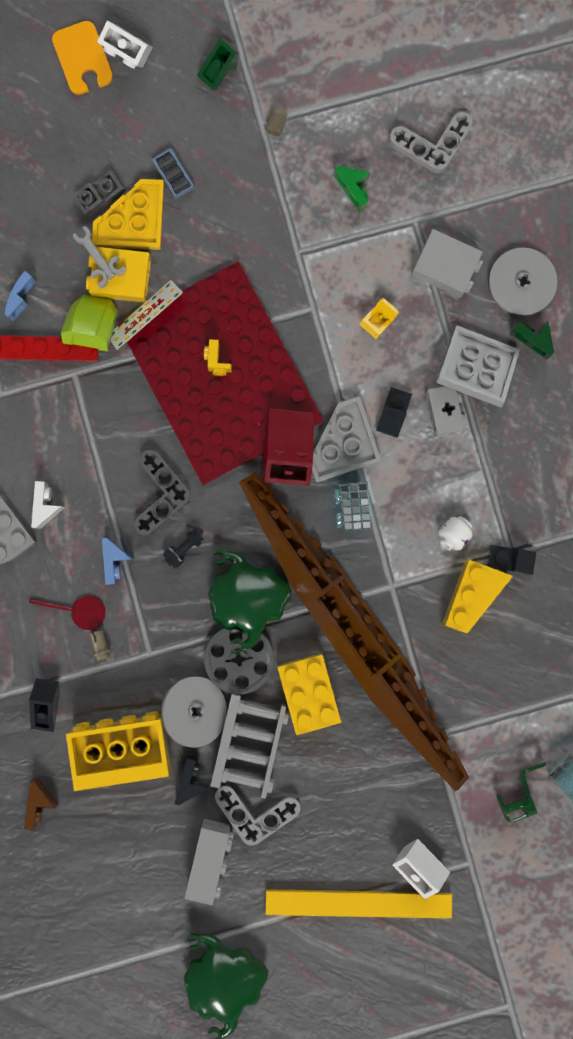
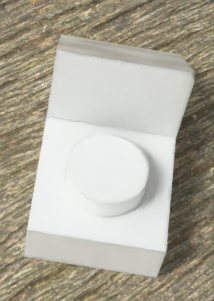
M35 481L32 528L41 529L65 508L47 505V501L51 500L52 490L48 487L49 483Z

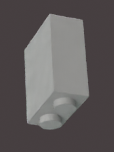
M433 229L411 276L461 298L464 292L469 293L474 283L471 277L473 272L478 273L483 260L480 257L483 252Z

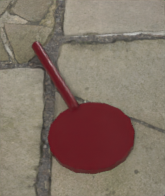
M93 596L79 598L73 604V607L29 599L31 604L70 611L73 622L84 630H92L99 627L105 618L103 603Z

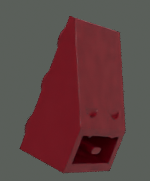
M268 408L260 472L261 478L267 483L310 486L313 468L314 412Z

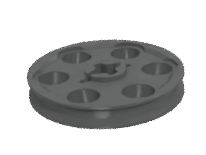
M223 628L211 638L205 651L204 664L210 680L218 688L231 694H247L257 690L267 681L272 672L274 656L270 642L261 633L260 639L264 643V648L259 652L252 650V648L243 650L240 653L242 657L253 658L242 661V665L238 666L237 662H226V660L235 658L236 654L233 651L240 650L241 645L239 643L231 644L232 641L229 638V634L232 630ZM242 633V641H245L248 635ZM220 644L224 647V654L221 657L213 656L211 653L213 645ZM259 661L267 665V671L261 675L254 671V665ZM223 667L227 670L228 675L226 679L218 680L215 677L214 672L216 668ZM239 676H246L249 680V685L244 689H240L236 685V679Z

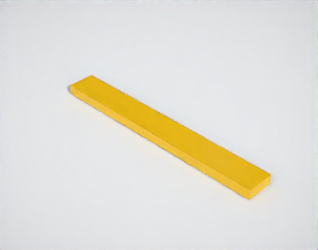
M266 889V915L452 918V894L435 893L424 899L418 892Z

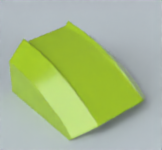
M82 295L77 299L66 316L61 331L62 343L91 347L108 352L118 316V309L111 299L90 295Z

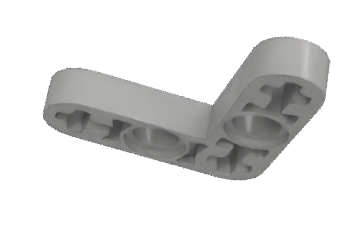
M466 112L456 113L436 146L403 126L395 127L391 131L389 143L395 150L434 173H441L448 167L470 131L473 123L472 117ZM461 120H465V126H462L459 133L455 132L458 123ZM403 134V140L396 142V136ZM448 137L453 138L456 141V146L453 148L446 147L444 139ZM410 139H412L413 141L411 142L409 149H407V143H409ZM415 145H422L425 148V153L416 155L413 152ZM429 151H432V154L429 157L428 161L425 160L428 156ZM442 158V164L436 166L434 159Z
M223 784L220 788H217L215 793L217 804L243 842L249 846L260 843L297 817L300 812L299 800L296 797L287 796L254 818L231 785ZM222 790H224L225 792H231L229 798L232 803H234L235 800L238 801V803L234 804L229 810L226 809V807L229 806L228 801L226 799H220L222 795ZM286 802L290 804L295 803L294 812L286 811L283 814L285 819L282 820L280 814L275 809L279 808L280 812H282L286 808ZM235 809H242L245 812V818L241 821H236L232 817V812ZM269 814L275 815L278 819L277 824L273 827L267 826L264 822L265 817ZM249 819L251 820V822L248 823L249 828L252 831H258L256 833V839H253L252 837H246L248 835V830L245 826L242 829L239 828L240 826L245 825V823Z

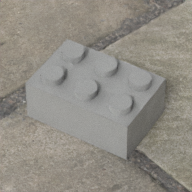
M204 819L184 899L213 905L214 898L219 899L223 878H219V876L225 875L228 855H225V851L230 852L234 833L230 832V824Z

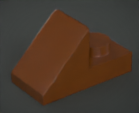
M34 778L30 781L24 829L34 830L38 823L41 824L43 809H40V807L55 809L59 805L39 778Z

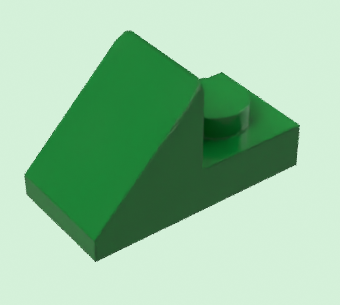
M341 166L335 168L334 177L360 213L367 208V199L369 197L365 189L358 186L369 180L370 172Z

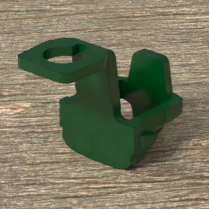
M546 762L520 772V779L526 798L505 805L501 795H496L499 807L507 822H516L538 814L533 799L530 796L525 773L546 766ZM522 809L525 815L510 820L508 813Z

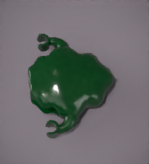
M218 549L213 555H221L223 559L215 561V564L220 566L224 564L225 560H230L233 565L226 574L217 575L214 584L210 587L208 592L213 620L220 623L226 630L237 629L241 633L248 635L245 641L236 638L231 642V644L239 643L241 645L240 650L233 651L234 654H240L243 650L250 649L259 642L261 632L267 622L280 620L283 616L284 607L291 598L292 589L270 567L257 569L248 563L241 554L233 551L224 552Z
M190 933L187 939H198L195 945L189 946L190 949L195 950L199 948L201 943H205L208 948H206L201 958L191 961L188 971L184 975V985L186 987L189 1007L203 1019L215 1017L220 1022L225 1023L221 1030L216 1026L210 1027L208 1030V1034L218 1033V1037L215 1039H223L235 1031L243 1009L256 1005L260 1000L261 990L268 980V969L263 962L256 959L244 947L231 951L212 934L204 933L198 935L197 933Z

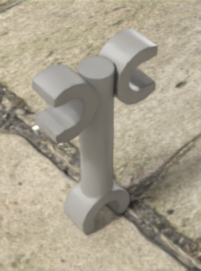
M84 226L83 229L86 236L79 238L74 233L73 238L78 244L84 245L101 269L94 270L91 273V277L93 279L97 276L103 277V280L97 284L102 289L107 286L108 280H111L116 275L121 276L125 274L127 270L124 266L120 269L114 268L115 264L120 261L117 256L113 257L109 264L106 262L92 242L90 230Z

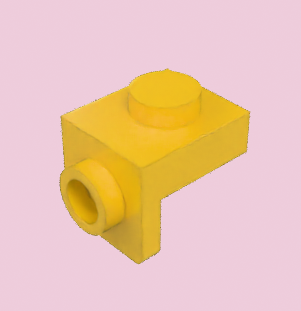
M381 298L359 325L377 339L394 321L399 311L386 299Z
M209 340V346L204 348V360H208V370L213 371V375L225 376L227 372H232L231 364L219 363V340Z

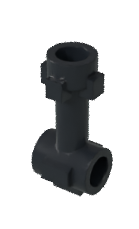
M197 530L189 531L186 534L188 539L177 549L171 546L163 553L164 560L169 566H173L175 569L178 568L185 561L182 556L194 545L199 547L202 544L201 542L204 538Z

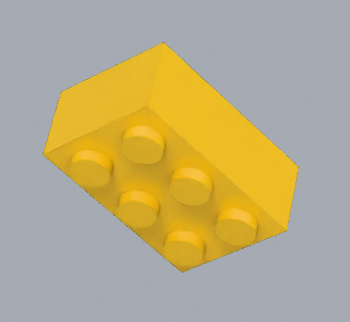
M322 653L277 665L296 736L341 723Z

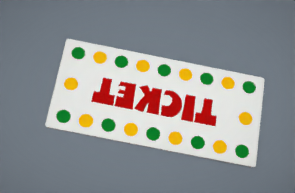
M172 280L133 312L120 327L117 326L113 330L110 341L116 350L120 349L183 293Z

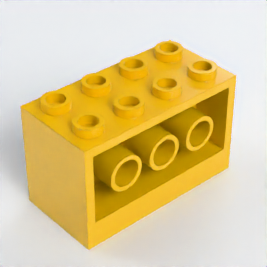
M159 711L145 713L142 718H136V715L123 716L122 719L113 722V718L99 720L95 725H90V722H82L73 726L72 730L66 734L74 791L168 777L173 770L168 734L163 726ZM143 740L147 743V746L142 747V745L139 744V741ZM117 743L123 746L124 749L122 751L117 749ZM94 747H96L100 751L99 754H96V752H94Z

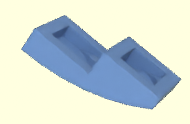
M26 271L23 272L15 283L6 304L5 315L11 321H14L28 306L22 298L36 283L33 277Z

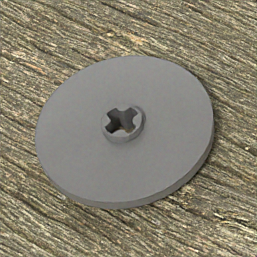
M515 248L502 254L492 266L489 275L490 293L497 305L506 312L518 316L532 315L543 310L553 299L557 289V274L551 261L541 252L531 248ZM525 277V282H527L528 284H525L523 287H521L520 281L517 279Z
M187 677L176 682L166 693L161 708L162 723L167 734L175 742L186 747H202L215 740L221 733L227 716V705L223 693L212 681L203 677ZM192 708H197V716H191L193 714Z

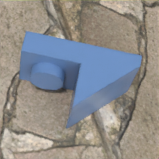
M102 538L105 585L118 584L117 579H121L120 565H116V561L134 559L111 539Z

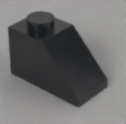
M36 678L29 698L31 729L54 732L60 696L59 681Z

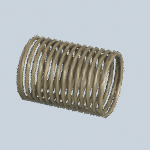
M273 108L265 131L273 136H281L287 119V112L279 108Z

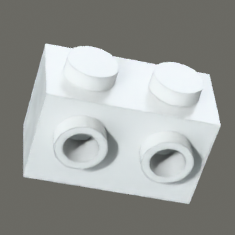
M110 21L106 22L97 41L104 46L103 51L113 57L116 54L124 58L122 62L133 69L136 66L143 68L153 48Z
M419 839L404 846L392 864L424 899L439 892L450 874L445 866Z

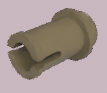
M103 630L89 634L94 650L93 657H96V661L110 658L109 653L111 650L107 648Z

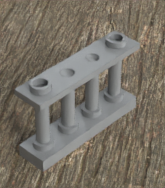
M232 693L211 787L220 788L221 782L226 783V781L261 788V798L266 799V794L271 793L274 779H270L282 724L287 725L290 711L286 710V704L283 703L281 704L280 711L246 704L243 700H240L241 694ZM243 712L278 720L275 734L239 726V723H235L236 715ZM239 735L273 743L270 757L234 749V746L230 745L231 737ZM231 758L267 766L265 779L229 772V769L225 768L226 759L231 760Z

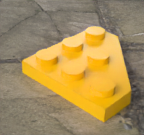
M140 179L126 195L123 194L114 202L107 212L95 219L92 229V242L96 247L161 250L164 180Z

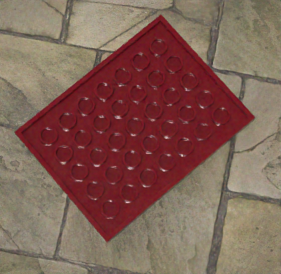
M239 261L182 290L183 293L127 342L203 486L263 454L268 408L314 412V427L324 422ZM123 321V322H121V323H119V324H117V325L120 327L125 321ZM209 340H219V363L231 364L232 372H227L225 376L213 375V371L208 370V360H204V348L209 346Z

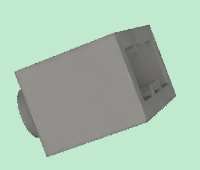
M446 386L427 390L425 396L434 436L439 437L462 432L465 429L464 425H467L465 412H461L459 403H462L461 393ZM445 405L447 409H452V412L449 413V416L447 415V412H442V409L445 407Z

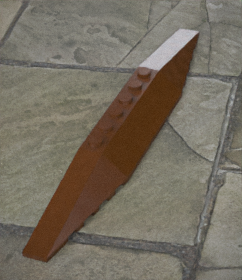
M256 472L241 480L239 484L292 588L370 700L454 791L459 790L469 779L456 751H451L447 743L450 739L445 730L441 732L435 720L438 716L434 710L431 711L425 701L426 693L423 688L419 689L413 678L416 676L415 672L336 559L331 554L327 555L320 548L322 544L316 537L311 538L304 530L305 525L301 521H295L288 513L290 509L284 503L280 504L273 497L275 493Z

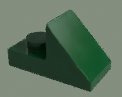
M220 37L197 76L212 90H217L228 71L237 68L239 52L224 38Z
M549 321L542 326L537 334L534 333L535 330L530 325L519 322L510 332V335L546 360L550 358L554 353Z

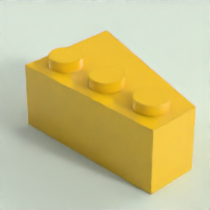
M465 560L442 625L468 633L513 576L480 563Z

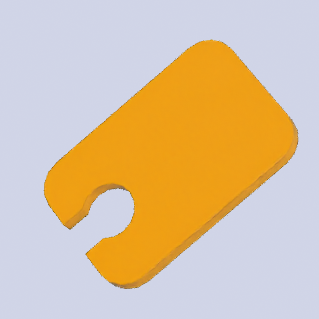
M83 21L58 30L52 37L70 90L76 95L89 92L86 83L82 80L84 73L87 71H94L97 74V82L100 88L110 84L113 79L103 47L97 42L99 39L94 24L90 21Z

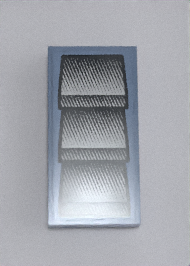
M171 148L152 159L153 164L175 200L195 189Z

